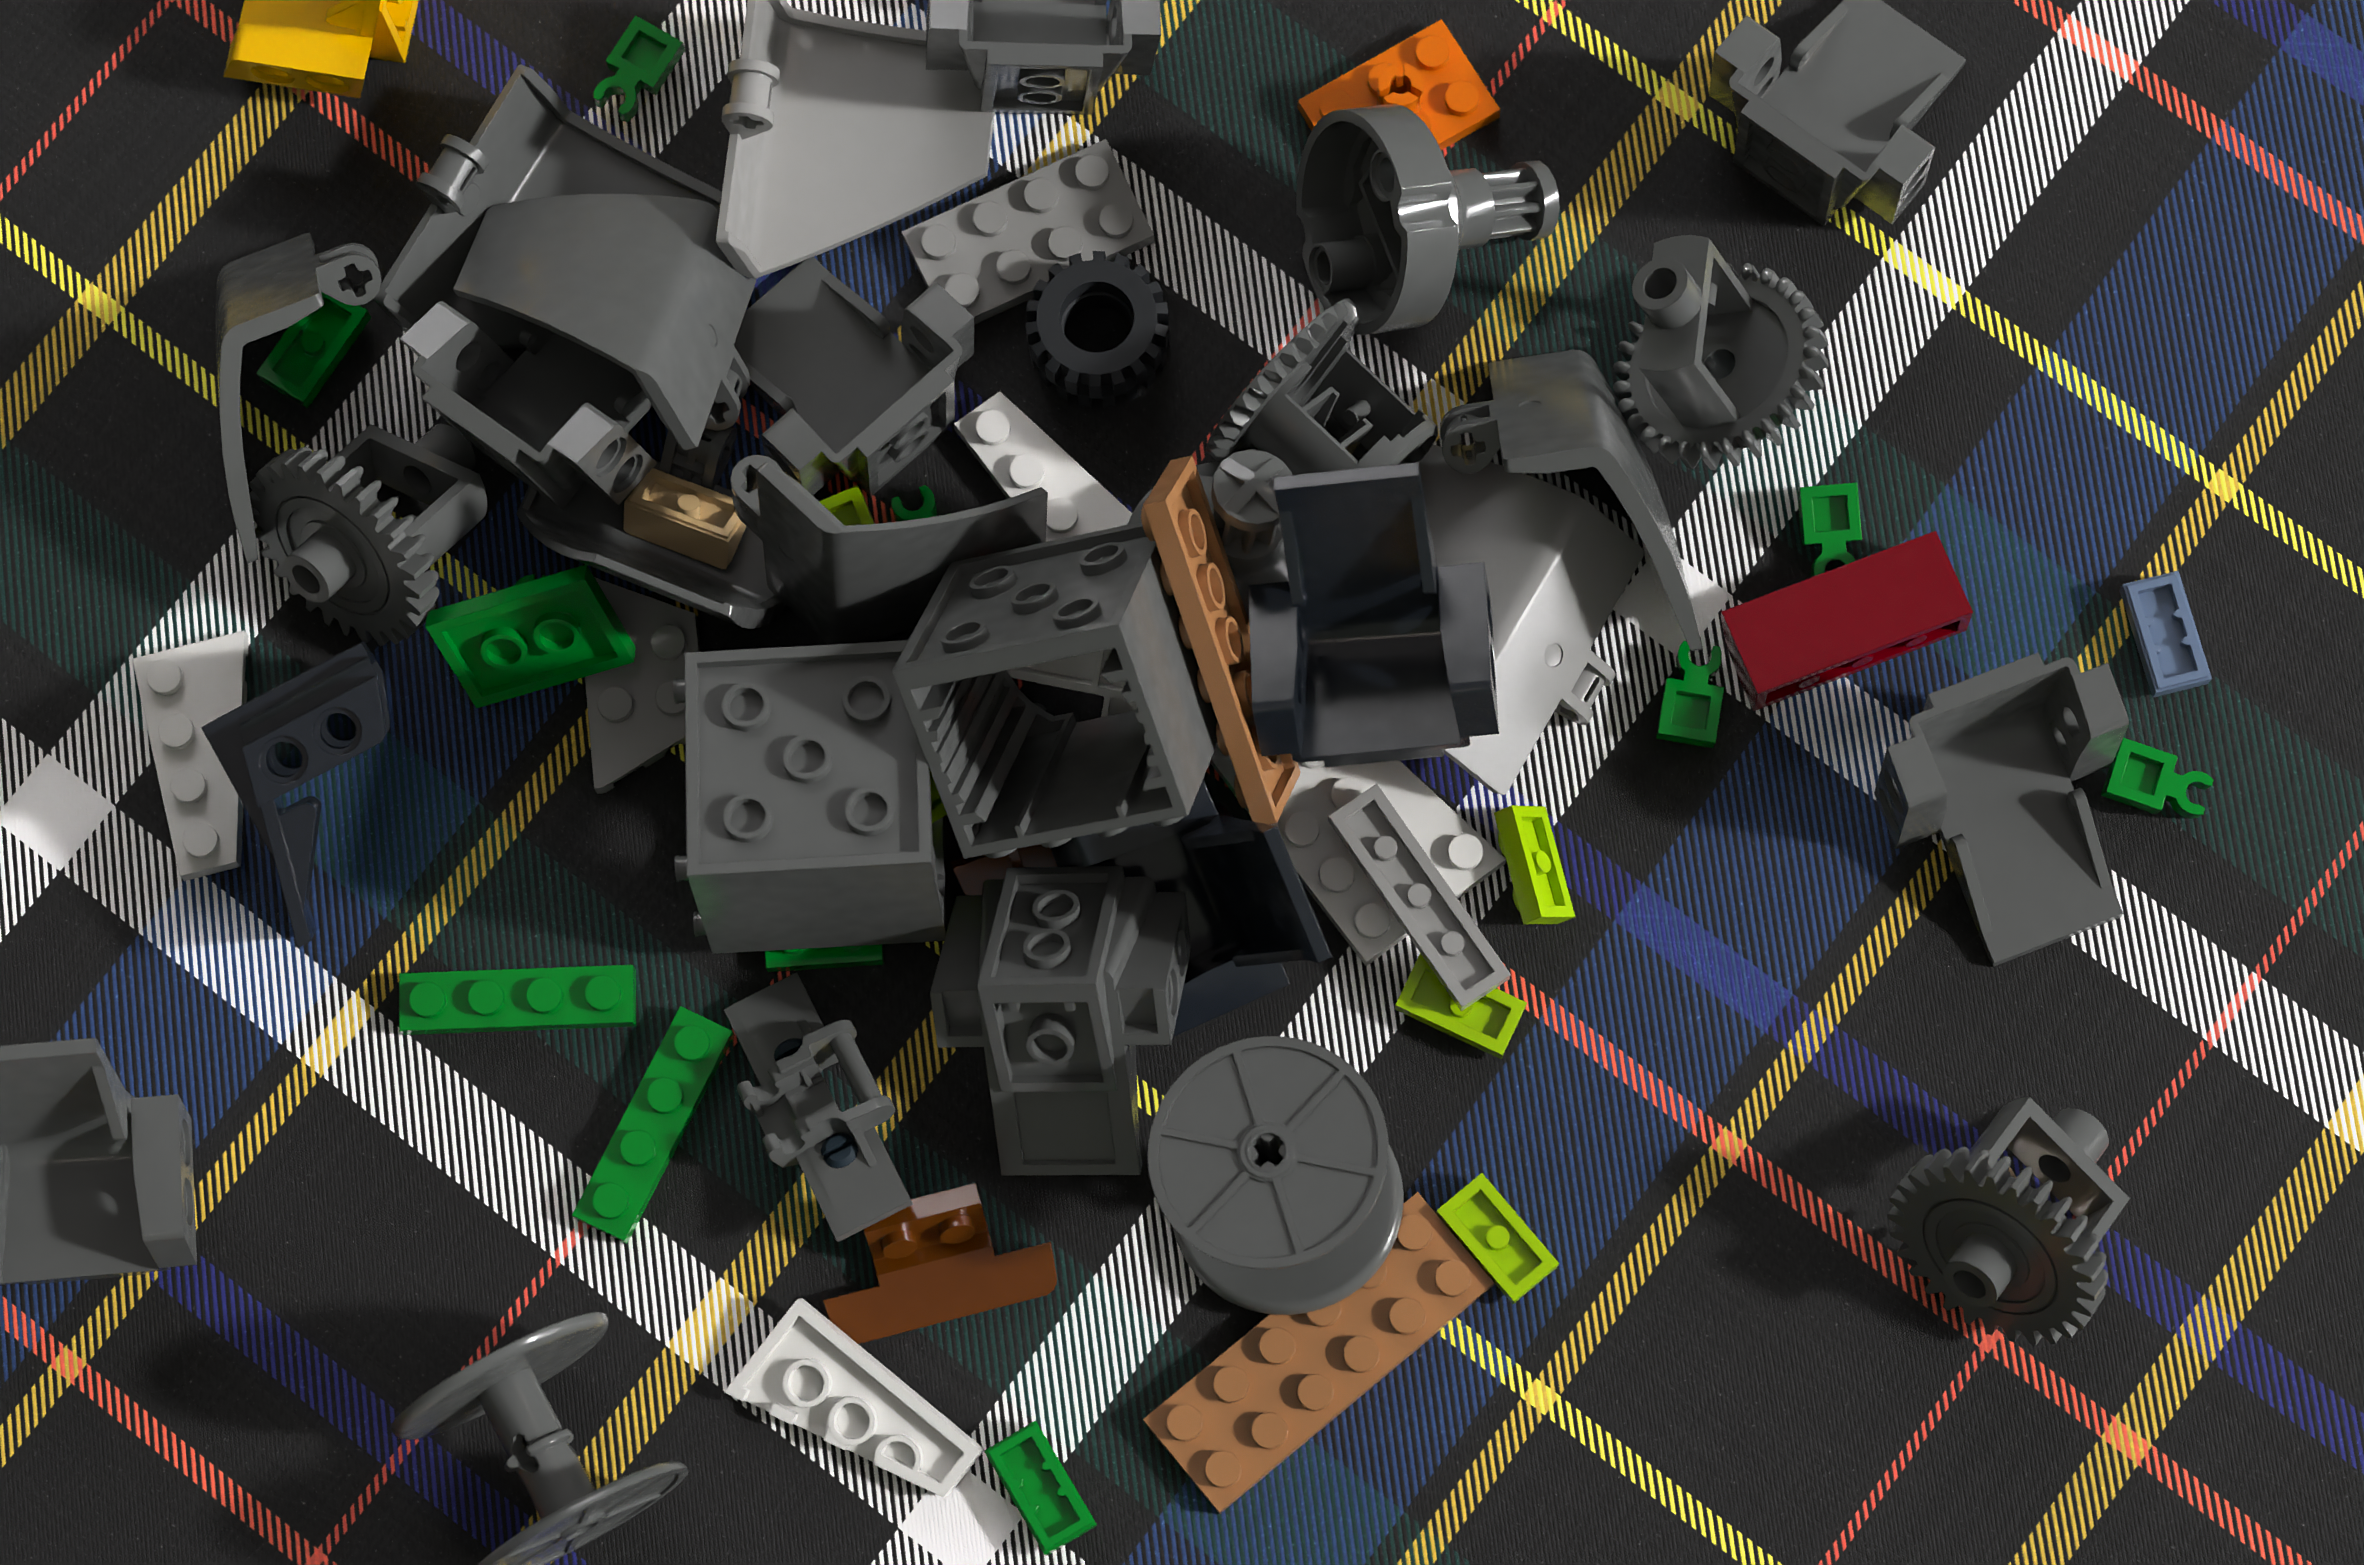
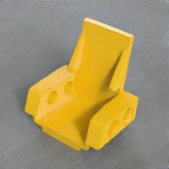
M244 0L239 25L231 42L223 77L360 98L369 58L405 63L419 0Z

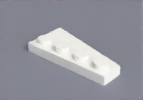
M244 630L132 659L179 876L184 881L241 867L243 803L201 727L247 703L245 663L246 656H248L249 636Z
M799 1298L794 1302L724 1391V1393L741 1401H747L770 1412V1415L810 1431L824 1438V1441L862 1456L874 1462V1465L943 1498L951 1493L985 1450L803 1298Z

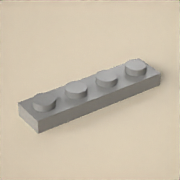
M1375 784L1328 815V822L1460 1011H1463L1510 979V972L1378 784Z

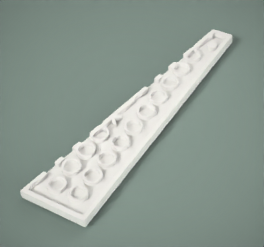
M1000 391L954 423L957 434L1007 499L1040 487L1048 492L1046 542L1128 524L1132 513ZM1217 743L1210 764L1236 796L1234 787L1236 772L1230 755L1224 756ZM1399 760L1325 767L1324 761L1297 762L1301 772L1278 822L1270 824L1278 827L1302 884L1365 966H1368L1408 935L1328 822V815L1375 784H1378L1458 899L1506 863V859Z

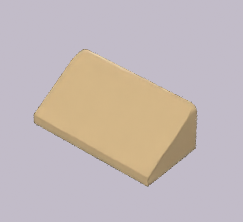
M654 468L640 481L624 503V530L626 533L720 569H726L733 559L746 528V525L734 511L732 497Z

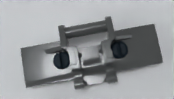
M797 972L724 1009L761 1085L753 1087L750 1081H743L737 1085L738 1094L744 1106L756 1115L766 1135L762 1142L770 1159L781 1168L800 1164L837 1242L913 1205L875 1129L876 1126L893 1116L895 1107L888 1096H882L854 1040L857 1036V1031L850 1020H839L824 1027ZM839 1062L859 1102V1105L843 1112L839 1110L821 1074L823 1069Z

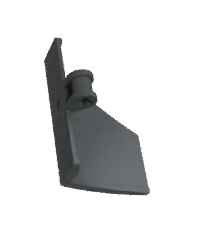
M305 233L226 264L219 272L216 291V364L222 454L234 521L248 564L259 559L242 442L240 416L242 348L246 343L290 327L324 305L321 292L344 304L353 306L363 305L373 300L380 291L382 280L376 256L372 250L362 244H343L315 255V244L311 234ZM355 263L356 268L359 271H363V282L353 284L352 280L346 277L345 266Z

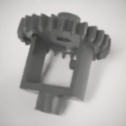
M1681 235L1655 242L1652 261L1645 264L1637 272L1632 284L1633 297L1645 313L1644 325L1633 321L1628 323V329L1637 342H1619L1618 350L1627 362L1617 361L1613 365L1614 372L1620 379V381L1615 382L1613 385L1614 393L1620 399L1618 409L1627 420V426L1637 439L1641 440L1652 454H1656L1659 451L1670 464H1673L1680 458L1688 469L1694 470L1702 458L1710 470H1716L1722 454H1725L1730 463L1736 467L1740 465L1742 449L1746 447L1756 458L1762 456V439L1766 437L1779 446L1783 443L1778 427L1783 424L1797 430L1801 424L1792 412L1795 409L1813 410L1815 406L1805 391L1820 390L1824 387V382L1815 372L1829 366V361L1821 351V349L1829 346L1828 339L1820 329L1824 324L1804 292L1798 291L1790 279L1786 277L1779 279L1774 270L1770 268L1763 269L1759 274L1754 265L1750 263L1743 264L1741 275L1739 276L1732 265L1726 263L1712 241L1707 237Z
M371 424L327 463L328 453L325 449L313 452L309 447H302L297 450L289 449L274 457L261 468L248 485L253 490L250 492L253 520L259 525L255 528L256 538L268 544L261 553L263 557L276 560L279 564L273 571L276 577H287L291 584L288 591L292 595L300 594L306 598V609L309 612L319 607L322 610L325 624L330 626L335 620H338L343 634L348 637L356 630L361 641L365 640L368 643L374 637L380 646H384L389 640L394 644H398L402 639H408L426 622L427 612L435 610V601L439 596V589L435 586L439 574L435 570H426L486 515L487 496L480 474L472 471L476 464L474 450L463 435L453 427L445 424L435 425L414 444ZM381 483L430 506L418 517L408 515L402 519H396L392 516V511L398 503V498L392 497L387 501L380 502L377 499V492L381 487Z
M2024 1097L2013 1100L2003 1106L1970 1151L1966 1147H1961L1951 1154L1948 1149H1942L1936 1152L1934 1156L1926 1155L1920 1159L1917 1165L1911 1167L1897 1185V1190L1889 1201L1894 1206L1888 1213V1219L1896 1223L1890 1231V1235L1892 1238L1903 1242L1897 1253L1900 1257L1915 1260V1263L1909 1269V1273L1912 1276L1928 1277L1930 1282L1924 1290L1928 1294L1942 1292L1946 1295L1943 1308L1947 1311L1957 1306L1963 1308L1965 1323L1970 1325L1977 1317L1981 1318L1986 1333L1989 1335H1993L1997 1328L2001 1326L2011 1342H2016L2021 1333L2031 1345H2037L2042 1337L2050 1344H2056L2061 1335L2067 1339L2072 1338L2078 1328L2082 1330L2086 1326L2105 1296L2104 1287L2107 1284L2108 1272L2103 1267L2105 1266L2106 1255L2103 1252H2093L2130 1199L2096 1164L2109 1145V1137L2104 1126L2091 1114L2076 1108L2063 1109L2052 1120L2031 1097ZM2006 1148L2026 1166L2016 1178L2011 1176L2009 1172L2011 1163L2009 1156L2000 1158L1998 1161ZM2032 1173L2043 1183L2042 1186L2036 1189L2030 1186ZM2050 1192H2051L2060 1202H2055V1203L2050 1202V1201L2048 1200V1197H2049ZM2069 1210L2076 1218L2067 1219L2064 1214Z

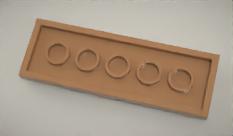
M1193 455L1170 460L1143 504L1141 510L1142 526L1147 538L1150 541L1156 542L1162 559L1160 575L1163 587L1169 596L1174 595L1181 614L1179 617L1181 639L1188 650L1193 649L1199 666L1197 679L1201 696L1206 703H1212L1218 721L1216 724V737L1219 748L1224 756L1230 755L1236 772L1234 787L1237 800L1242 808H1248L1252 821L1275 824L1278 822L1301 772L1298 763L1293 760L1291 754L1261 756L1252 710L1250 622Z
M1417 1192L1403 1204L1401 1225L1389 1255L1373 1277L1361 1288L1336 1304L1320 1310L1294 1315H1268L1146 1416L1143 1422L1216 1511L1221 1514L1492 1288L1494 1282Z

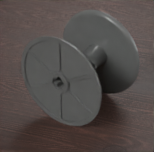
M1261 1036L1235 1041L1204 1055L1184 1071L1170 1087L1156 1112L1148 1143V1168L1152 1189L1165 1217L1173 1226L1175 1238L1187 1264L1196 1276L1217 1295L1235 1305L1259 1313L1273 1315L1308 1313L1336 1304L1353 1294L1373 1277L1386 1260L1395 1243L1402 1220L1404 1202L1402 1177L1399 1165L1388 1142L1384 1115L1376 1096L1364 1078L1337 1054L1312 1042L1291 1037Z
M595 1312L576 1316L538 1330L496 1350L426 1392L402 1411L393 1421L390 1430L396 1437L404 1440H414L449 1430L481 1415H487L509 1457L504 1465V1470L518 1474L541 1520L506 1541L486 1556L478 1565H546L636 1516L668 1494L688 1475L689 1470L683 1463L670 1461L639 1470L595 1490L576 1452L569 1445L574 1439V1435L569 1429L562 1430L561 1424L540 1384L574 1363L602 1339L608 1329L606 1314Z

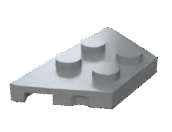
M595 578L636 647L634 663L585 677L594 789L597 794H601L615 788L613 785L615 782L641 766L647 768L665 757L667 751L675 745L686 744L685 703L675 704L673 679H685V653L701 651L698 619L695 613Z

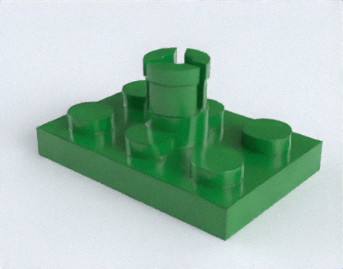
M587 565L549 576L543 575L539 579H535V574L526 575L520 578L515 586L427 612L425 624L427 631L476 708L634 663L636 647Z

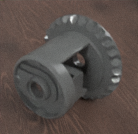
M1349 298L1335 303L1311 321L1259 372L1220 420L1208 440L1206 451L1216 461H1223L1235 452L1256 447L1259 451L1268 452L1281 459L1290 469L1292 475L1416 462L1419 464L1437 439L1438 426L1421 409L1415 413L1349 350V345L1352 341L1351 337L1358 330L1357 326L1361 323L1360 308ZM1330 415L1348 431L1338 441L1324 429ZM1361 443L1368 452L1358 461L1351 454Z

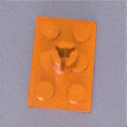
M1442 19L1298 100V110L1311 130L1321 118L1332 111L1386 104L1404 106L1418 115L1427 125L1441 150L1498 119L1500 116V108Z

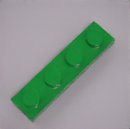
M633 965L399 973V1031L403 1035L636 1026V969Z
M682 1006L679 1007L572 1214L575 1219L625 1244L629 1242L735 1036L732 1030Z

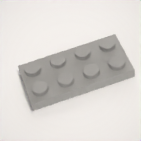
M1106 139L902 231L903 240L927 289L935 282L938 283L974 316V325L1034 298L1033 288L1038 280L1041 279L1048 282V269L1057 262L1063 269L1069 267V256L1081 253L1082 260L1089 261L1093 260V251H1105L1106 261L1113 262L1117 253L1126 256L1155 243L1154 234Z

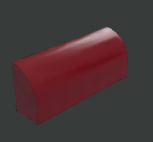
M1936 531L1721 611V621L1731 660L1754 712L1967 631L1973 611Z

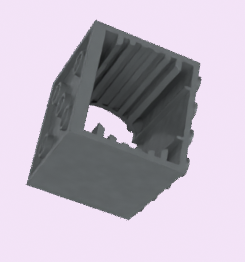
M1142 522L950 563L892 670L964 859L986 855L988 858H999L1012 853L1017 848L1038 844L1051 848L1060 846L1072 838L1095 833L1100 837H1109L1123 832L1128 827L1153 823L1156 826H1166L1176 823L1184 816L1189 815L1218 743L1216 737V724L1218 721L1212 703H1206L1201 696L1197 679L1199 666L1193 649L1188 650L1183 644L1179 631V617L1181 614L1174 595L1169 596L1163 587L1160 575L1162 559L1156 542L1150 541L1145 535ZM1112 649L1101 671V675L1110 683L1126 681L1121 694L1127 703L1135 702L1137 708L1136 711L1076 722L1073 712L1053 716L1046 712V708L1042 704L1030 701L1020 691L1007 670Z
M908 640L685 653V679H673V694L675 704L685 703L687 856H675V875L677 882L689 880L699 911L693 913L695 937L707 936L712 954L944 941L947 932L943 817L932 823L930 769L892 672Z

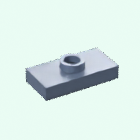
M2179 571L2123 584L2120 588L2121 597L2152 698L2209 684L2212 677Z

